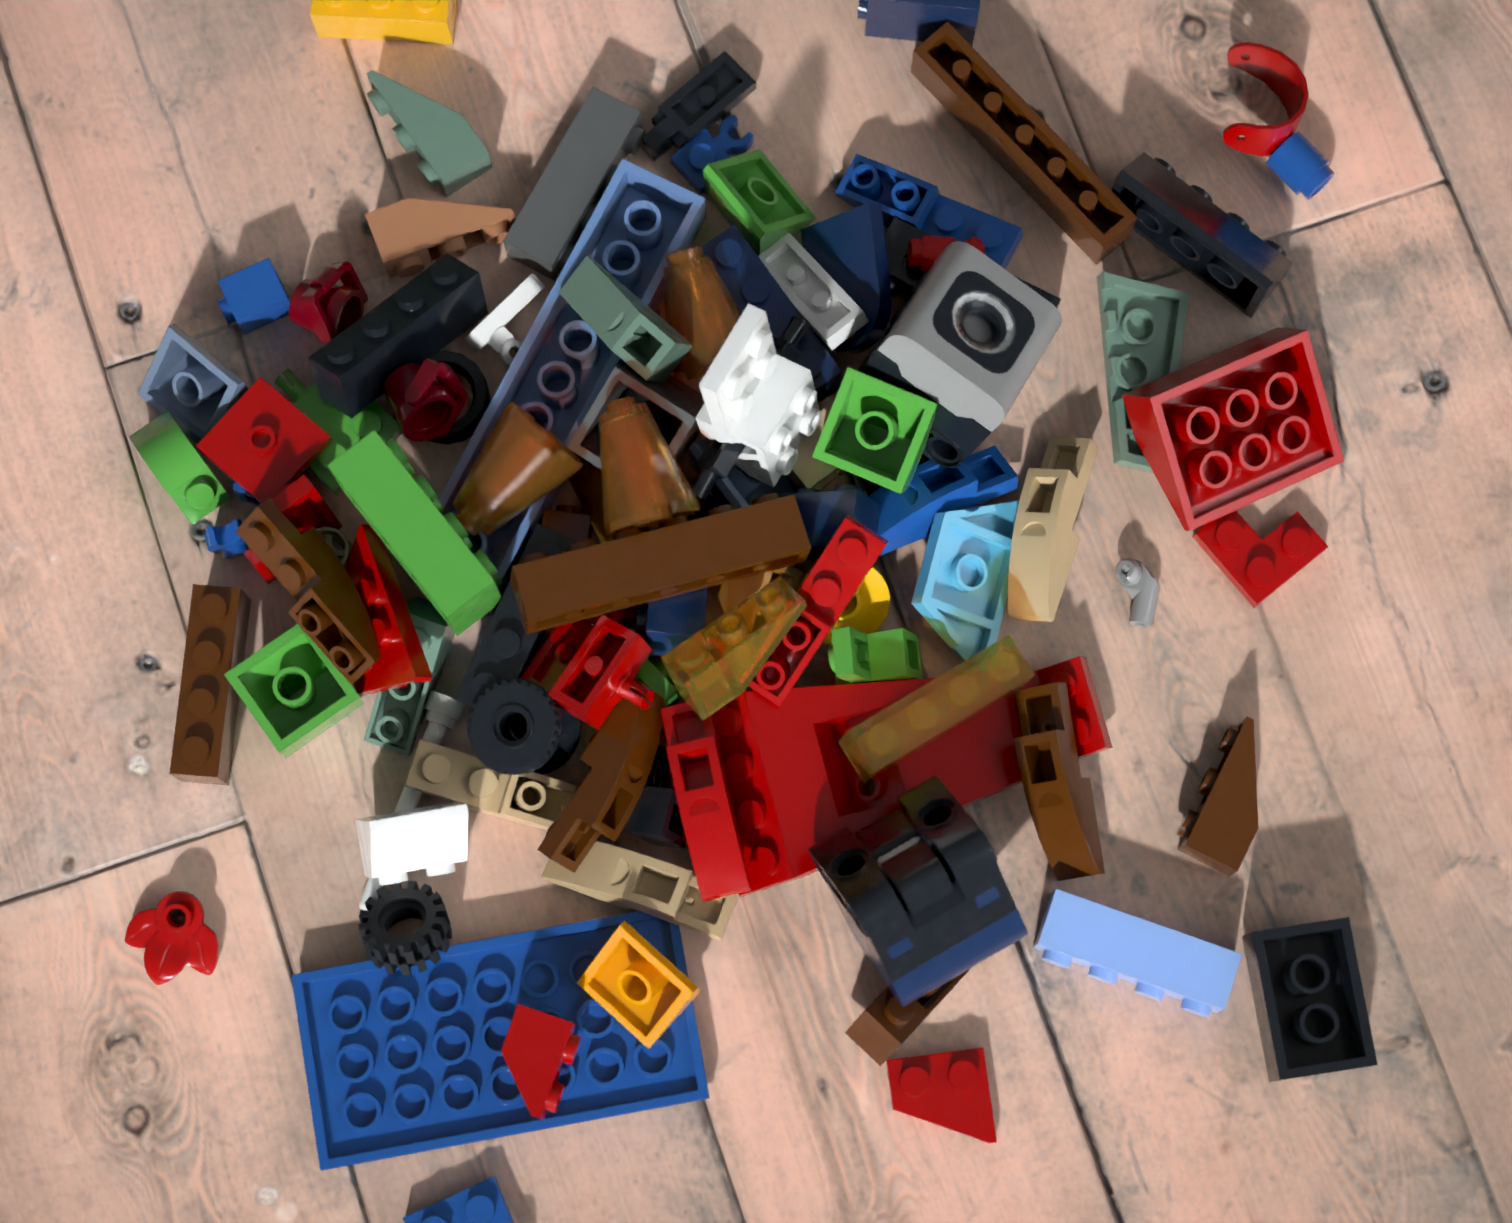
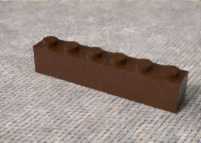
M948 22L913 50L911 73L1096 265L1130 237L1137 216Z
M770 493L754 499L750 506L734 509L733 505H723L709 510L705 514L706 517L688 521L687 517L684 516L675 517L662 522L659 525V529L641 533L639 528L628 529L615 534L612 537V541L594 545V541L585 540L568 546L565 549V553L547 557L545 552H538L519 559L518 565L512 566L510 581L526 634L804 563L811 550V545L795 495L780 498L778 493Z

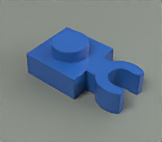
M735 115L724 119L720 125L719 134L714 138L705 129L690 143L685 144L670 157L672 166L700 196L704 194L703 169L707 164L731 158V154H742L748 151L753 144V134L751 132L745 134L741 139H733L729 136V133L738 126V118Z
M241 519L231 521L232 523L223 526L206 527L204 536L208 551L214 554L222 553L223 559L244 556L243 553L249 547L236 532L243 523Z

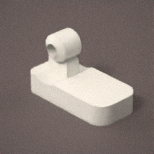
M532 273L464 340L476 352L487 344L495 354H499L501 362L510 367L514 358L509 355V349H513L517 353L522 343L514 340V336L504 326L545 285Z

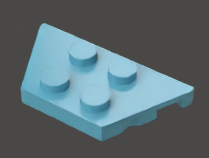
M1019 501L935 513L911 602L969 670L978 675L988 674L1008 599L1011 541Z

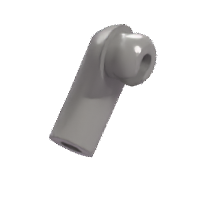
M1130 558L1123 559L1117 564L1115 575L1121 586L1133 599L1129 623L1142 628H1151L1160 591L1158 581L1142 562Z

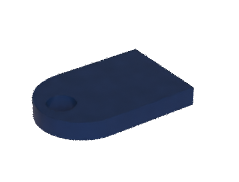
M871 202L801 229L802 247L864 311L869 320L867 324L856 331L852 339L849 337L833 349L834 351L848 354L866 351L880 339L888 325L892 309V293L881 205ZM815 333L820 342L825 347L829 348L827 344Z

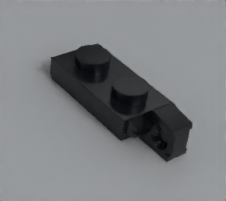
M726 51L722 52L658 106V113L651 119V123L655 127L642 137V149L654 161L670 150L673 145L678 150L681 149L705 129L707 131L756 89V82Z

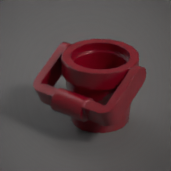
M348 261L333 263L325 267L314 280L304 279L300 282L291 297L289 305L290 321L316 334L322 342L328 343L363 316L364 304L368 301V295L352 264ZM339 279L343 284L342 286L335 285L339 281Z
M427 358L421 366L410 363L395 369L387 377L383 386V392L397 417L396 421L399 428L411 441L422 442L434 437L444 438L447 436L466 404L468 397L466 390L461 385L460 379L448 364L431 358Z

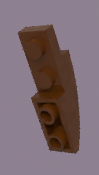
M269 498L257 506L236 532L296 599L297 603L288 611L290 616L352 685L381 658L369 614L347 571L317 530L312 527L304 534H301Z
M635 678L634 682H636V683L642 685L643 687H645V688H647V689H650V688L647 687L645 684H643L642 682H640L639 680H637V679ZM654 692L653 702L645 699L650 706L644 710L629 700L622 698L615 705L601 728L593 734L589 740L588 747L580 757L592 769L585 780L576 787L572 799L559 818L551 824L547 830L546 837L537 849L549 859L574 873L601 834L616 841L642 794L657 751L663 720L660 708L664 706V698Z
M1055 682L1017 690L1015 694L1022 736L1013 738L1031 817L1048 862L1058 881L1105 874L1090 778H1081L1067 684L1065 682Z

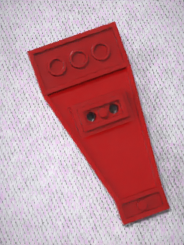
M1078 656L1037 671L792 688L780 707L755 690L743 691L712 702L711 708L729 794L733 801L751 891L739 893V898L817 872L818 869L808 852V848L844 827H847L854 837L858 839L855 832L897 808L903 813L897 797L935 775L963 808L1022 783L1013 739L1022 736L1015 694L1017 690L1055 682H1065L1067 684L1078 759L1113 748L1087 658ZM858 732L863 737V744L859 749L855 747L853 742L854 736ZM870 778L876 784L875 792L872 795L866 790V784Z

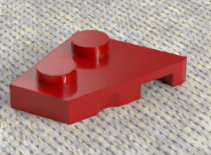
M983 1047L886 1060L892 1110L970 1136L985 1143L997 1142Z

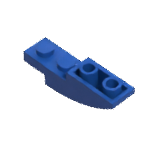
M857 153L835 191L836 196L854 208L868 202L881 205L883 225L889 228L892 220L896 217L932 236L955 237V240L958 241L970 240L972 236L977 237L984 244L986 256L1004 269L1008 266L1024 236L1022 228L940 195L936 185Z
M994 445L969 455L956 468L942 467L931 460L918 465L908 490L902 494L882 486L868 496L881 505L877 534L889 541L880 556L928 537L935 513L970 508L1017 489L1018 475Z

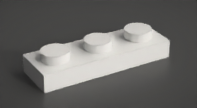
M789 232L758 256L804 320L809 323L810 327L831 350L835 349L869 322L864 311Z

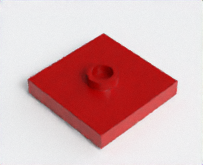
M259 377L196 447L262 504L269 498L273 499L284 485L295 482L333 440L317 424L264 379Z

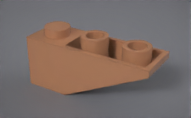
M406 198L365 213L389 278L397 275L402 278L413 276L424 269V265L439 260L447 253L458 259L464 256L468 249L480 244L496 245L502 243L516 220L511 208Z

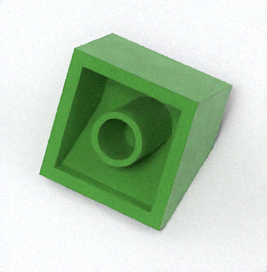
M848 367L812 457L902 494L908 490L926 447L938 403Z
M298 624L224 674L277 751L285 759L364 704L349 681L334 667L327 656Z

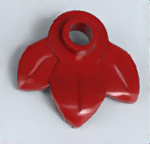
M185 891L172 892L162 898L156 908L140 911L131 919L126 930V944L136 948H145L143 957L145 970L156 985H162L175 978L184 969L186 964L200 973L211 975L217 966L219 958L218 937L204 923L205 913L201 902L196 896ZM173 909H181L185 913L186 921L184 924H177L173 921L171 917Z

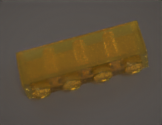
M1009 634L848 730L838 743L863 783L1022 688L1035 674Z

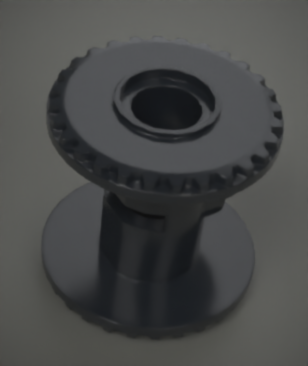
M507 678L489 685L477 696L468 715L467 733L474 753L490 769L507 775H522L530 772L544 775L559 769L573 756L580 740L581 720L559 708L556 701L548 696L549 692L541 685L527 679ZM526 719L527 732L524 735L522 731L523 722Z

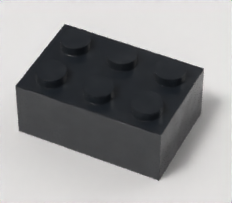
M1349 917L1255 931L1242 937L1269 1082L1378 1065Z

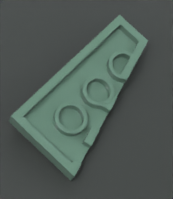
M1102 272L1097 276L1113 461L1116 465L1153 473L1135 440L1122 394L1179 370L1190 293Z

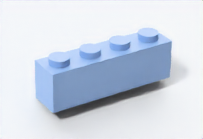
M1055 889L1050 895L1033 946L1034 949L1043 951L1041 959L1064 968H1069L1071 962L1090 968L1088 976L1116 985L1117 979L1120 978L1136 984L1134 992L1158 1001H1162L1164 994L1182 1000L1181 1009L1203 1017H1209L1210 1011L1217 1013L1225 1010L1242 954L1059 889Z

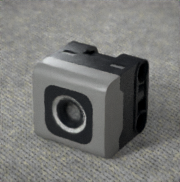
M952 242L947 245L909 290L892 316L886 332L866 356L858 371L938 403L923 455L942 467L956 468L1003 422L1060 327L1062 316L1052 303L978 249L965 242Z

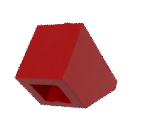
M517 1004L501 1053L530 1115L544 1120L547 1111L556 1113L565 1088V1084L558 1082L564 1063L573 1064L582 1037L574 1034L577 1028L575 1023Z

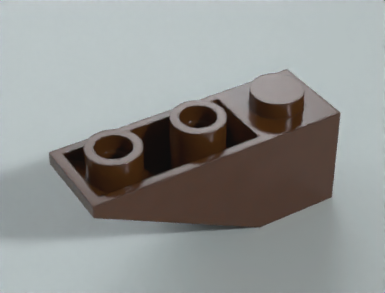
M1248 716L1239 723L1238 727L1230 724L1218 746V750L1225 754L1217 769L1210 766L1206 771L1197 790L1204 797L1196 812L1188 809L1176 833L1183 838L1178 851L1228 876L1233 875L1239 870L1258 830L1254 719Z
M970 969L905 1007L901 1006L887 986L845 1033L881 1066Z

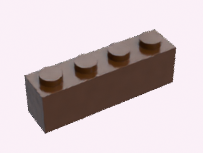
M193 584L169 773L181 782L229 785L239 695L224 674L244 661L251 599L241 588Z

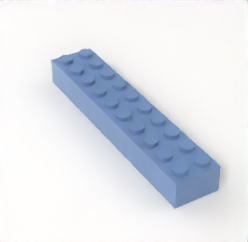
M622 159L438 498L444 507V510L440 512L443 517L452 512L467 531V537L473 544L470 551L475 554L481 549L497 569V575L503 582L497 587L501 597L509 584L512 566L518 565V561L527 546L536 524H542L544 509L551 510L578 456V454L568 449L567 446L614 367L624 362L610 350L561 296L559 291L583 259L589 255L656 313L706 219V201L704 197L625 159ZM498 605L486 615L492 618Z

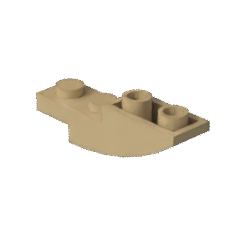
M1050 437L1040 468H1028L1021 491L1011 541L1008 573V615L1012 619L1054 621L1080 538L1072 528L1099 449L1091 438Z
M419 739L404 787L446 799L448 802L467 804V808L548 830L572 799L577 785L535 772L522 775L502 774L487 767L476 756Z
M599 841L594 843L575 873L548 859L541 876L544 880L631 912L635 909L722 941L739 898L738 893L703 902L696 876H693L691 870Z

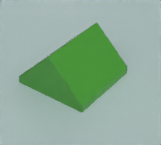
M760 149L709 163L703 169L705 195L731 226L735 224L757 256L788 232L794 237L816 218Z

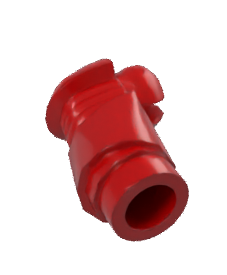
M923 235L920 239H909L907 249L908 267H918L922 269V272H925L947 245L958 240H955V237ZM972 236L970 240L961 241L972 245L986 255L984 244L977 237Z

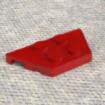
M361 524L358 528L345 570L358 590L369 614L381 658L354 683L357 694H375L387 691V689L407 687V684L413 682H429L433 677L386 546L369 524Z

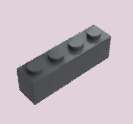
M592 87L503 240L508 257L556 281L621 160L626 159L629 153L635 155L643 143L641 139L646 134V131L643 130L640 110Z

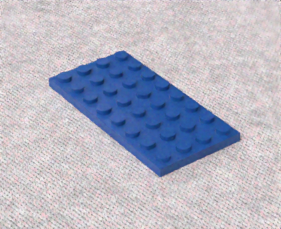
M641 911L451 945L447 953L438 950L441 960L436 965L427 960L425 963L428 970L419 973L417 965L412 966L411 975L402 976L400 967H397L394 975L386 973L384 965L379 969L374 965L373 960L291 975L320 1171L710 1099L693 1001L648 1049L577 984V981L624 921L688 977L679 925ZM517 1004L575 1023L577 1028L574 1034L582 1037L573 1064L564 1063L558 1082L565 1084V1088L556 1113L547 1111L544 1120L530 1115L501 1053Z

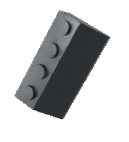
M1143 152L1116 176L1111 191L1137 216L1133 230L1250 318L1253 317L1282 281L1293 263L1286 258L1285 251L1278 244L1270 240L1263 241L1250 231L1249 225L1243 218L1232 212H1224L1213 203L1211 196L1204 189L1196 185L1189 186L1177 177L1173 167L1161 158L1153 159Z

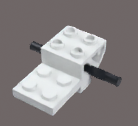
M748 303L701 380L699 388L704 404L696 416V421L700 433L711 439L696 464L700 472L686 492L687 496L692 500L704 503L717 479L726 478L734 464L749 476L771 487L776 485L781 475H788L794 467L798 457L797 448L805 435L809 437L814 433L821 418L811 370L795 363L801 353L796 347L806 330L810 327L809 323L801 317L792 316L780 339L773 340L766 311Z

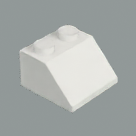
M448 802L355 819L364 875L371 879L378 878L379 885L408 881L407 872L426 869L427 876L452 873L456 871L454 863L468 861L467 804Z

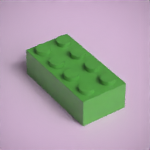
M373 430L327 466L346 496L458 636L499 605L502 597L497 587L503 582L497 575V569L481 549L475 554L470 551L473 544L467 537V531L454 514L449 512L443 517L440 513L444 510V507L439 502L438 495L421 474L415 479L412 478L415 471L397 442L392 437L384 442L378 433Z

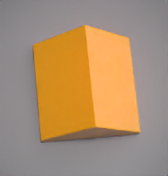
M626 921L619 925L577 981V984L648 1049L700 993L698 986Z

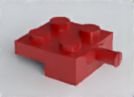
M603 614L601 617L596 616L555 627L521 677L544 687L549 692L548 696L556 701L559 708L597 730L601 728L615 705L622 698L629 700L643 710L650 706L645 699L650 702L654 700V691L634 682L636 674L652 652V648L639 634Z

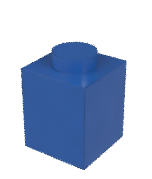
M269 258L218 280L224 296L217 299L220 309L227 323L237 322L244 335L289 315L290 300Z

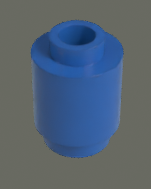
M1299 131L1290 136L1276 149L1266 162V165L1296 195L1302 193L1308 200L1314 197L1335 175L1328 167L1330 161Z

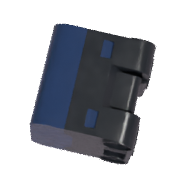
M936 775L897 797L903 813L897 808L855 832L858 839L854 837L847 827H844L808 848L814 864L829 886L852 934L902 1007L909 1005L1028 935L1025 924L997 865V857L988 839Z

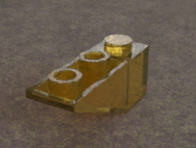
M781 576L661 657L679 694L702 721L745 691L807 607L805 600Z

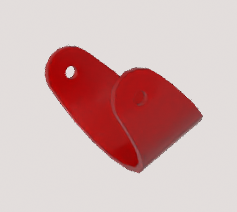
M1237 43L1231 46L1227 52L1228 62L1232 66L1264 82L1279 97L1287 111L1289 120L1277 125L1235 123L1225 128L1223 131V141L1229 147L1242 153L1260 157L1270 156L1295 133L1309 97L1307 81L1296 62L1281 51L1257 43Z

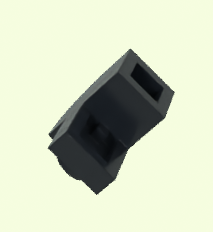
M658 744L650 774L624 829L652 845L685 849L686 836L676 793L673 788H665L670 770L667 750Z

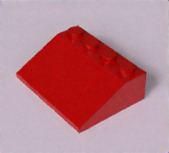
M1277 327L1122 394L1135 440L1186 531L1196 529L1344 462L1308 330Z

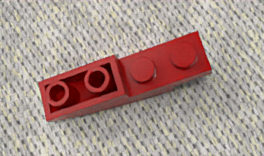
M847 515L743 673L740 681L780 707L831 632V629L837 623L889 541L850 515Z
M708 697L660 708L668 744L666 750L675 793L701 898L704 902L751 891L711 703Z

